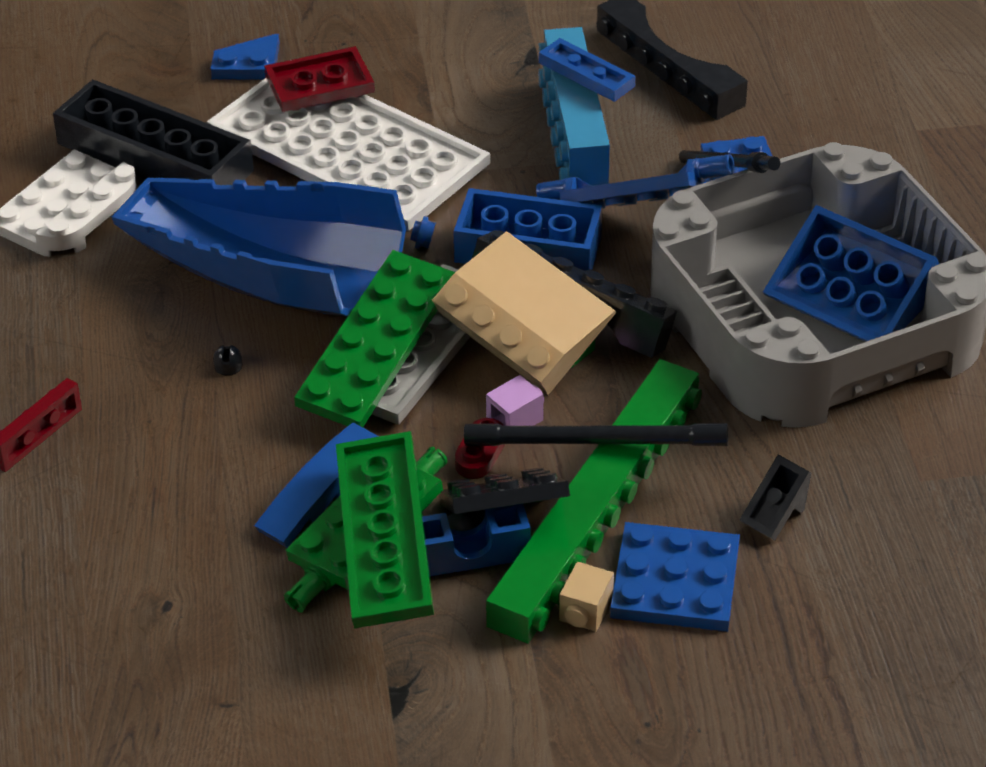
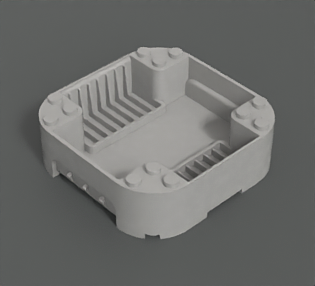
M831 142L822 147L781 158L780 167L775 171L767 170L764 173H754L746 169L677 191L656 212L652 238L651 297L665 301L667 307L677 311L672 330L683 335L709 368V377L726 399L739 411L761 422L763 416L775 421L782 420L781 427L819 425L827 422L829 407L942 368L952 378L971 367L979 357L986 330V254L901 164L892 159V156L888 153ZM815 205L937 257L939 264L932 267L928 272L923 309L904 329L865 342L763 294L764 288Z

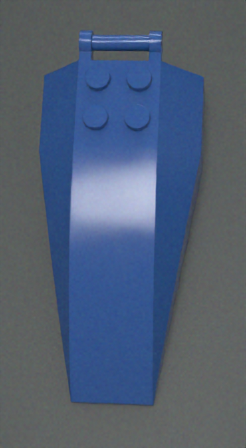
M147 178L112 216L113 223L128 235L171 262L211 282L270 303L344 317L349 316L391 251L395 250L402 253L406 234V226L397 190L340 182L298 181L296 187L279 186L277 181L269 180L265 182L264 186H247L245 180H235L233 185H216L214 179Z

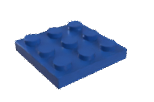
M625 522L610 607V618L728 632L740 535Z

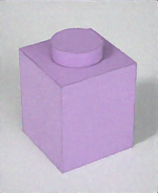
M518 375L486 394V418L497 419L504 426H534L543 421V393L538 386L531 384L521 375Z

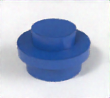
M427 216L423 217L422 222L415 220L410 240L416 242L415 249L418 250L420 247L429 249L436 225L435 222L428 221L429 217Z

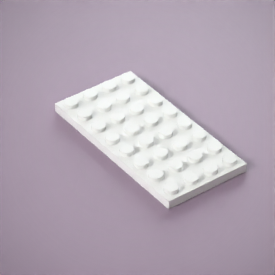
M266 78L206 122L250 139L253 155L305 181L340 182L397 190L406 231H410L413 228L415 220L422 221L424 216H428L490 164L489 152L367 95L333 101L329 104L305 107L297 111L282 112Z

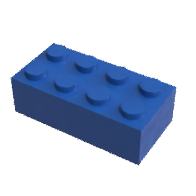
M469 188L453 231L454 263H468L472 259L477 238L491 231L499 230L509 232L524 244L528 243L540 247L543 250L542 253L549 256L569 259L573 262V266L584 271L592 270L602 238V205Z

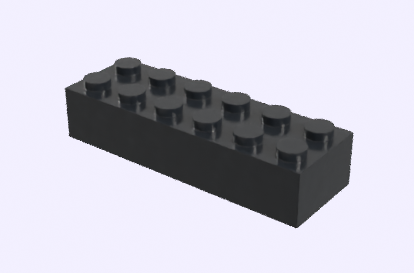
M94 79L52 113L57 144L71 150L75 149L113 167H117L120 163L125 162L133 166L136 176L143 179H214L216 185H233L235 180H245L254 171L250 139Z

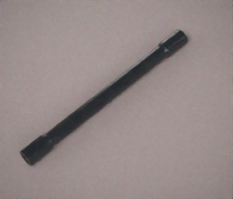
M728 423L582 426L465 424L464 444L465 446H499L502 444H690L693 446H728Z

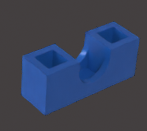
M523 504L485 509L482 522L477 527L467 531L451 529L446 513L422 516L430 576L513 563L531 539V528Z

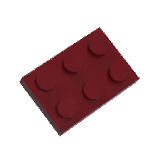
M356 46L264 65L265 77L282 112L297 111L305 107L329 104L333 101L360 97L375 92V82Z

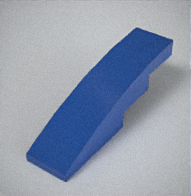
M352 422L301 468L254 525L256 529L288 548L307 521L313 523L324 512L332 499L340 496L336 444L379 436Z

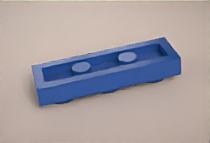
M561 38L539 52V64L613 102L635 87V75Z

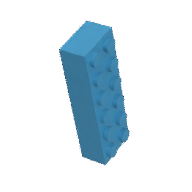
M582 27L544 30V43L538 44V51L540 52L561 38L587 51ZM542 65V69L538 70L539 86L543 88V105L547 107L548 127H551L552 147H555L556 167H562L559 168V180L580 177L581 180L591 186L609 184L610 144L598 93Z

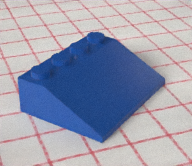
M815 205L764 288L763 294L867 342L904 329L921 312L924 306L928 272L932 267L938 265L939 261L935 256Z

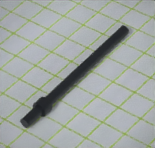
M683 150L679 153V160L682 163H687L689 159L731 154L736 168H748V170L754 173H764L767 170L775 171L779 169L781 164L778 157L769 156L764 152H752L747 155Z

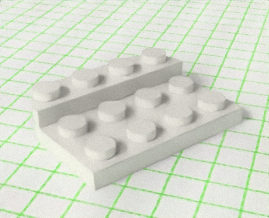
M74 149L0 208V236L47 257L51 256V251L74 248L75 253L84 250L86 248L85 237L115 213L137 190L133 166L122 162L115 168Z

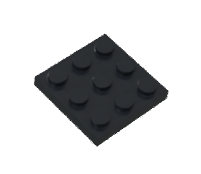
M533 468L521 471L522 477L512 478V476H507L506 473L488 475L484 477L485 483L481 484L470 482L469 479L447 482L448 489H444L439 494L441 506L454 514L568 497L570 496L568 480L558 477L556 473H550V470Z

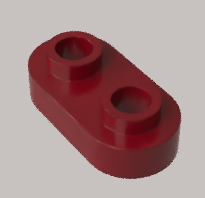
M481 418L472 423L500 424L504 426L502 422L494 418ZM463 438L455 452L456 471L461 476L469 479H478L486 476L493 468L505 444L499 446H465Z

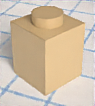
M577 561L560 593L559 621L597 632L612 602L614 572Z

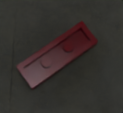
M66 378L29 409L23 411L19 417L3 430H0V470L7 472L82 410L78 383Z

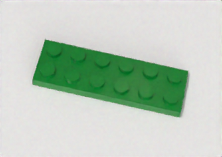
M392 250L295 395V407L345 426H349L353 422L364 427L438 309L432 299L455 272Z
M411 431L336 444L351 619L354 629L434 615Z

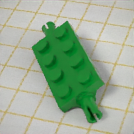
M432 446L416 462L422 512L444 490L441 479L434 475L448 463V460L441 450L437 449L435 451V447ZM340 496L286 549L288 560L299 565L304 570V576L284 594V599L288 606L294 610L297 608V612H303L322 590L327 592L334 584L345 589L349 588Z

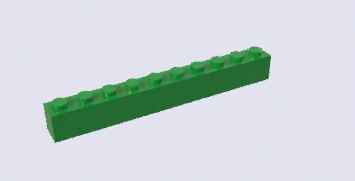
M659 359L613 425H684L688 412L691 409L695 410L701 400L702 390L698 388L699 373ZM598 444L569 484L570 496L559 498L487 598L486 627L529 644L537 631H543L548 623L551 610L556 604L560 605V593L577 561L586 564L590 554L597 553L601 547L605 532L609 527H615L619 520L621 509L626 503L630 504L633 501L639 483L642 479L646 480L649 478L655 460L659 455L663 456L666 453L669 444Z

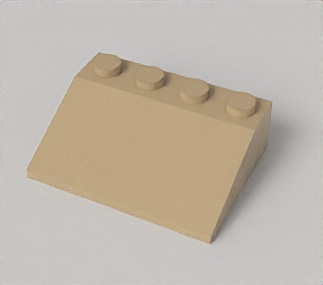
M507 231L456 271L432 299L442 316L532 384L538 386L547 395L551 393L616 314L614 309Z

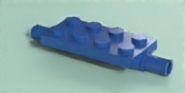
M731 154L689 159L687 164L676 174L596 186L589 185L581 180L580 177H571L538 183L536 193L537 197L602 205V209L612 205L628 206L637 204V201L649 200V202L667 200L675 192L709 182L712 177L734 174L735 165Z

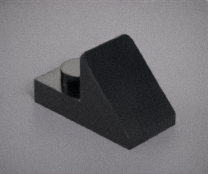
M778 454L742 514L740 521L775 541L792 511L795 509L803 513L805 510L812 473Z

